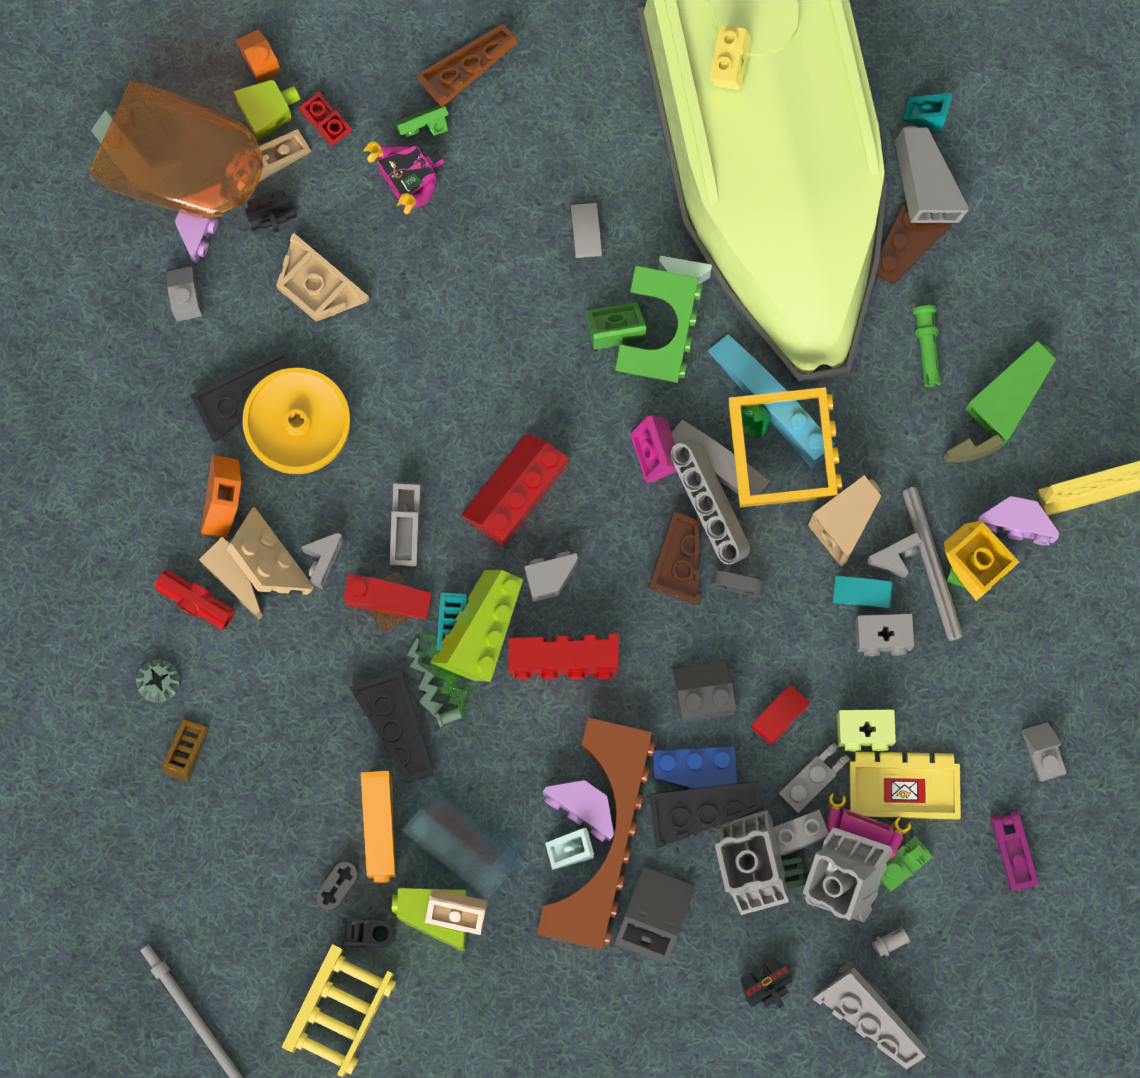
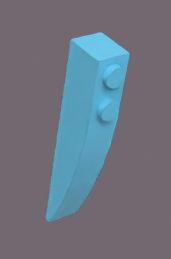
M727 334L708 350L710 355L747 396L787 392L730 335ZM797 401L762 404L769 412L770 422L811 468L825 458L822 429Z

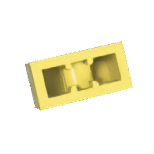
M720 25L709 76L715 87L741 90L752 39L746 29Z

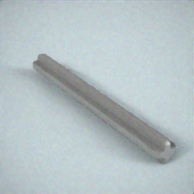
M916 487L907 488L903 491L906 507L914 532H917L922 541L919 548L949 641L960 639L963 633Z

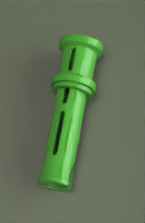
M933 305L919 306L913 309V314L916 315L917 321L915 335L920 339L925 387L941 385L936 337L938 336L939 329L935 326L934 313L936 312V306Z

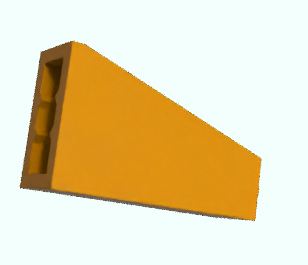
M389 771L361 772L367 877L373 878L374 883L390 882V877H396L392 777Z

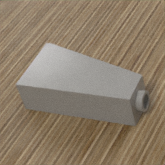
M917 126L903 127L895 140L910 223H959L967 213L968 205L929 129L918 128Z

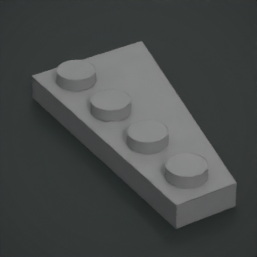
M854 967L818 991L813 997V1000L821 1005L823 1002L833 1010L832 1014L838 1019L842 1020L844 1018L856 1027L855 1031L863 1037H870L878 1043L877 1048L905 1069L925 1058L929 1052L926 1046Z

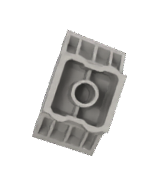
M768 810L720 824V842L715 844L725 892L733 896L740 914L744 915L788 903L789 890L785 883L783 863L778 842L773 832V821Z
M833 827L824 840L822 849L816 853L803 890V894L806 895L805 900L807 904L831 911L839 918H846L849 921L854 919L864 923L872 911L871 905L878 895V887L882 876L888 868L886 862L893 853L891 846Z

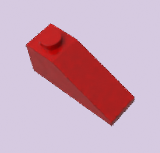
M349 574L343 600L348 607L427 620L432 593L377 578Z

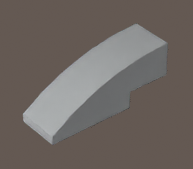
M393 483L390 565L417 566L422 483Z

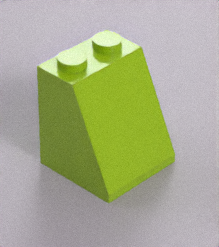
M398 888V895H393L392 912L397 914V918L401 922L460 951H465V931L425 923L429 899L433 889ZM437 889L467 896L466 890Z

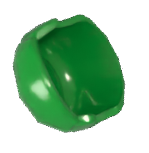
M762 404L740 406L743 434L753 438H763L770 424V415L767 409Z

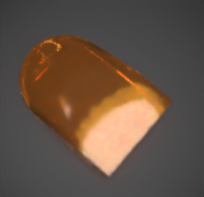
M130 79L88 173L108 190L193 217L216 218L223 216L224 212L233 207H240L252 195L261 177L263 156L256 141L257 139L242 123L178 94Z

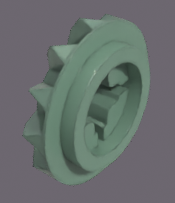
M165 660L148 661L143 667L139 668L136 678L137 690L143 698L150 702H165L178 691L180 685L179 673L170 662ZM153 671L160 677L166 676L161 681L162 691L155 684L149 685L154 680Z

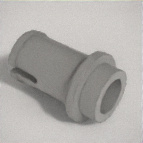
M899 927L881 938L877 936L875 938L876 941L872 942V946L879 957H888L889 952L904 944H908L910 941L905 930Z

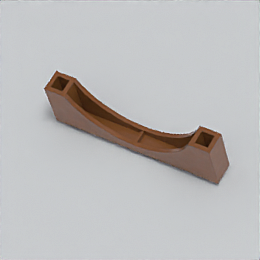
M593 718L587 719L581 748L598 763L612 790L616 811L614 839L601 868L584 887L566 899L543 906L537 935L597 950H602L603 944L609 945L613 930L607 928L609 918L616 917L619 904L618 901H614L616 890L622 891L625 878L624 874H620L622 863L628 864L631 847H626L628 836L634 837L637 821L632 820L634 809L640 810L644 795L638 793L640 783L647 782L650 767L645 766L646 757L653 756L656 741L651 740L652 732Z

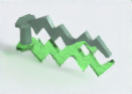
M422 633L421 638L433 643L427 653V657L433 658L435 654L439 653L436 649L437 637ZM415 639L407 657L414 659L410 668L425 673L418 689L426 692V694L419 703L437 718L439 727L457 719L465 718L463 706L468 691L453 687L458 674L443 670L432 663L430 665L421 663L426 651H417L419 639ZM434 677L446 680L439 693L452 696L448 704L456 705L458 708L438 714L443 704L432 702L438 690V687L429 685Z

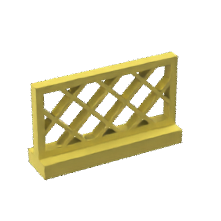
M1140 461L1039 489L1037 494L1042 509L1047 516L1140 491Z

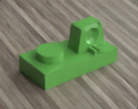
M440 105L394 122L397 132L400 135L405 134L406 137L419 133V128L425 126V124H427L432 135L436 136L448 131L445 116L449 114L445 106L441 108Z
M916 835L898 849L895 856L886 862L888 868L882 876L881 882L890 892L933 858Z

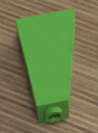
M1037 341L967 405L965 410L992 437L997 434L1004 442L1002 447L1013 434L1055 363L1056 359L1052 350Z

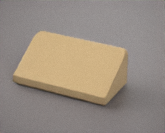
M433 889L429 899L425 923L480 935L488 902L478 898Z

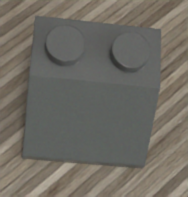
M726 661L672 669L681 723L735 714L737 709Z

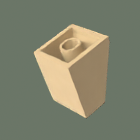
M865 475L814 512L808 525L841 567L846 564L881 498L879 494L881 491L878 485L872 479L868 480Z

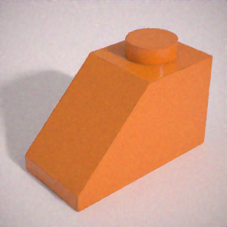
M259 29L236 40L258 84L281 74L278 60L267 39Z

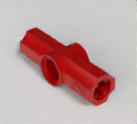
M168 569L162 572L156 580L155 590L178 603L177 605L194 617L199 616L222 631L233 619L235 610L212 597V594L194 582L189 583Z

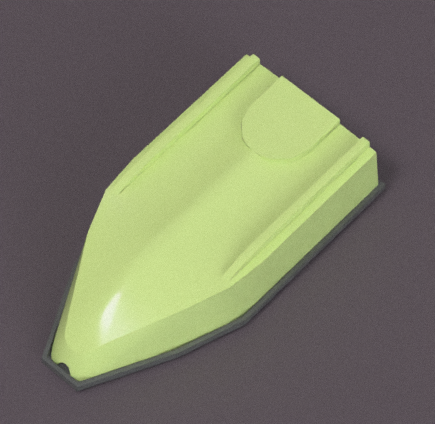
M647 0L645 7L637 8V16L683 227L705 263L712 265L711 273L725 296L797 383L849 374L879 264L887 193L879 125L849 0ZM720 25L744 28L752 38L741 90L715 87L709 78Z

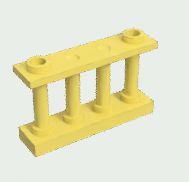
M332 944L282 1048L292 1053H295L296 1048L300 1050L304 1048L341 1066L337 1075L345 1077L346 1073L352 1074L358 1062L355 1055L384 995L390 996L396 982L392 980L394 974L387 971L383 979L346 961V957L342 956L344 950ZM334 971L338 973L342 971L377 988L378 992L372 1004L334 987L333 983L330 982ZM329 996L365 1014L366 1016L360 1029L357 1030L320 1012L321 1008L317 1006L321 997L327 998ZM309 1022L312 1024L317 1022L353 1040L347 1055L345 1056L308 1038V1034L304 1032Z

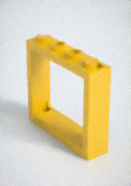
M826 387L729 398L740 508L834 498L838 495L837 491L842 490L841 475L835 474L834 465L839 463L838 448L832 447L831 438L836 437L835 421L829 420L828 411L833 410L832 394H827ZM818 398L828 488L750 496L740 406Z

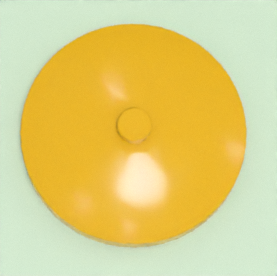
M287 368L268 375L251 391L244 406L243 430L249 447L264 464L283 473L305 474L323 468L341 452L350 431V413L342 391L331 379L311 369Z

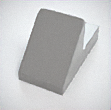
M916 532L869 556L867 564L871 568L906 578L908 570L900 557L902 556L903 559H907L918 552L916 548L919 547L922 541Z
M335 533L302 547L305 554L319 559L318 562H313L309 571L313 586L323 589L344 542L341 534Z
M1048 722L1022 730L1039 782L1067 774L1058 749L1062 745L1061 741Z

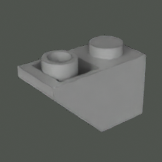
M562 552L556 554L555 559L544 561V558H539L528 562V566H524L532 602L559 596L578 564L577 553Z

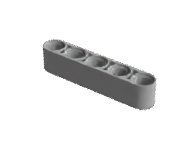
M688 440L674 445L670 453L671 460L718 558L724 564L729 565L745 559L750 553L749 542L702 445L696 440ZM685 448L689 451V459L685 456ZM696 472L701 476V483L696 479ZM708 496L713 501V507L708 504ZM719 521L724 524L725 531L721 530ZM731 545L736 549V556L731 552Z

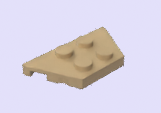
M295 233L291 235V243L288 253L285 255L282 273H280L276 285L280 292L316 322L368 302L369 296Z
M253 507L246 515L245 520L226 549L257 591L289 593L291 590H301L304 595H308L315 587L257 509Z

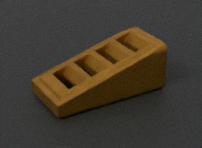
M182 719L161 766L163 774L189 782L209 730L208 727ZM185 730L197 734V739L184 735ZM181 741L194 745L193 749L180 745ZM177 752H180L188 755L189 758L185 759L176 756ZM173 762H174V763H177V764H180V765H183V766H185V767L182 768V767L173 765Z

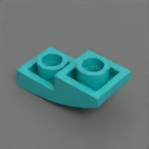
M835 576L833 603L891 609L893 582Z

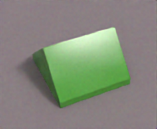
M638 302L586 311L593 350L645 341L646 325Z

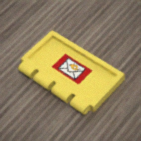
M855 752V762L849 763V810L869 818L960 819V764H954V753H934V763H930L929 753H907L906 763H902V752H879V762H875V752Z

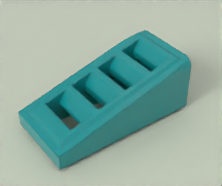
M440 594L437 650H440L443 646V636L450 634L452 631L444 629V626H455L457 622L453 618H445V614L458 615L460 611H463L468 604L467 594ZM446 604L461 605V608L446 607Z

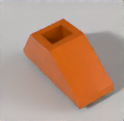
M212 455L200 534L228 538L238 508L241 487L238 459Z

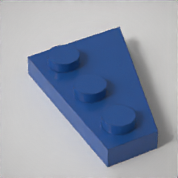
M735 747L653 751L655 780L684 788L737 783Z

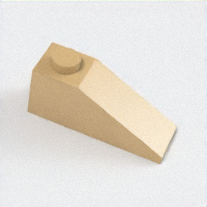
M297 129L237 156L226 170L238 190L242 191L311 152V149Z
M221 537L199 560L247 609L260 619L263 615L253 585L226 549L231 540L227 542Z

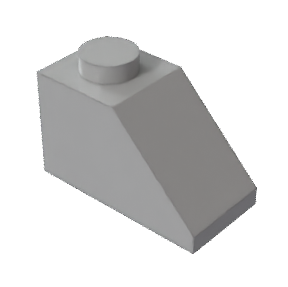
M193 267L166 271L167 289L176 322L201 317L202 312Z

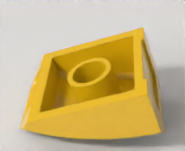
M982 521L964 524L944 542L945 553L953 570L976 601L1019 563L1015 556Z

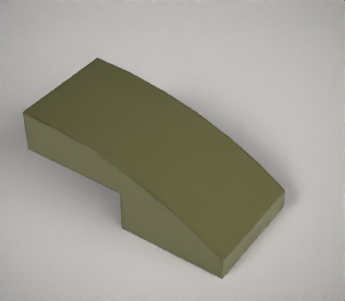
M997 434L975 447L969 438L948 450L944 459L946 462H966L979 459L1000 450L1004 442Z

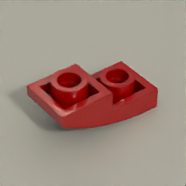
M320 92L299 107L300 112L332 147L353 131L339 112L331 107Z
M788 686L758 717L751 728L772 745L789 729L791 723L809 707L810 702L792 686Z

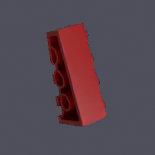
M609 634V639L601 640L597 635H584V637L580 638V641H574V638L569 636L554 637L552 642H547L545 637L509 638V675H514V679L528 680L530 675H541V679L544 680L558 679V675H569L571 680H583L585 675H596L597 680H610L612 675H617L618 634Z

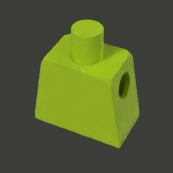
M274 80L234 91L236 101L258 142L289 122L292 116L288 106L300 100L294 86L280 92Z

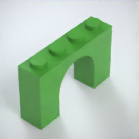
M635 266L630 292L659 298L669 303L677 314L678 329L672 341L660 349L646 350L620 345L615 371L678 383L679 378L684 379L687 363L682 362L684 352L689 353L692 337L687 336L689 326H695L697 311L692 310L694 299L700 300L702 284H698L697 277Z

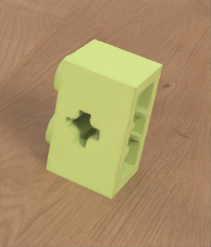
M839 710L837 713L838 747H845V751H861L863 746H872V751L889 750V746H893L896 742L894 710ZM864 725H867L868 730H873L868 737H865L864 732H859Z

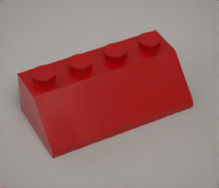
M526 433L461 516L504 548L568 467L569 458L548 442Z

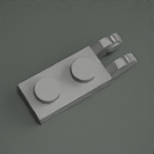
M835 743L831 744L819 757L816 756L778 794L796 814L837 776L836 773L850 760L847 755L842 756L832 769L824 763L829 756L836 752L838 746Z

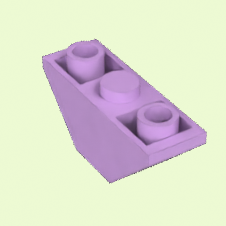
M221 184L185 198L175 220L192 261L197 264L200 257H205L209 247L207 240L210 233L214 234L218 227L219 220L217 216L219 211H224L228 202V196H226L224 186Z
M1010 496L977 519V521H982L994 535L997 532L1005 533L1008 538L1014 540H1023L1025 537L1034 539V543L1039 545H1050L1059 537V531L1039 503L1028 499Z
M585 780L548 786L543 790V795L547 797L544 801L556 810L560 807L569 813L567 817L579 826L584 823L590 827L591 831L589 833L599 841L603 842L607 839L611 842L614 832L608 798L604 793Z

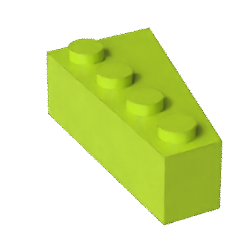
M484 570L468 597V604L463 611L459 612L455 619L457 621L450 634H446L442 641V648L438 654L433 656L430 663L473 681L491 682L523 579L503 570Z

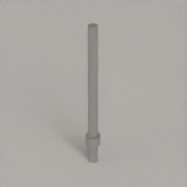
M150 944L142 948L140 952L152 967V974L157 980L160 979L229 1078H243L169 973L171 969L166 962L159 959Z

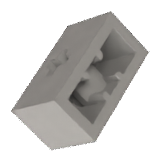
M912 614L857 616L855 620L857 652H864V656H879L880 652L891 651L893 656L906 655L907 651H911L914 647ZM882 630L885 631L886 635H891L887 641H884L882 636H878Z
M820 810L773 827L781 856L821 842L829 834Z

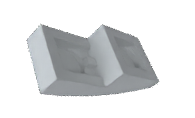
M597 203L571 205L576 258L602 256Z

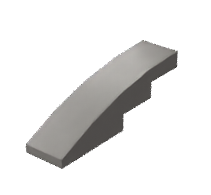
M681 420L672 432L675 445L688 440L698 441L702 445L719 482L738 493L734 454L700 430ZM685 448L684 453L689 457V451ZM747 464L750 496L762 495L771 485V482Z

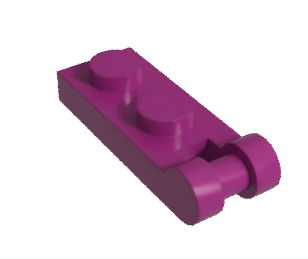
M1018 810L1011 811L1008 815L1002 817L999 815L990 816L992 830L995 834L1010 892L1039 885ZM1012 826L1014 833L1005 835L1004 827Z

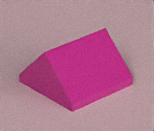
M647 416L630 435L645 481L649 483L677 471L670 457L671 449L675 442L667 419Z

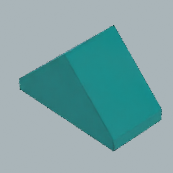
M951 93L909 97L903 121L941 132L953 95Z

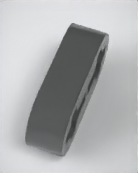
M714 571L711 585L727 591L760 597L764 582L756 578L726 571Z
M341 862L334 867L317 893V902L321 908L333 911L342 904L358 879V871L353 864ZM351 868L350 874L352 879L350 881L345 879L339 886L337 884L341 878L338 873L339 870ZM334 887L338 888L334 894L335 899H337L334 904L331 902L327 905L323 904L325 898L322 895L325 892L331 893Z

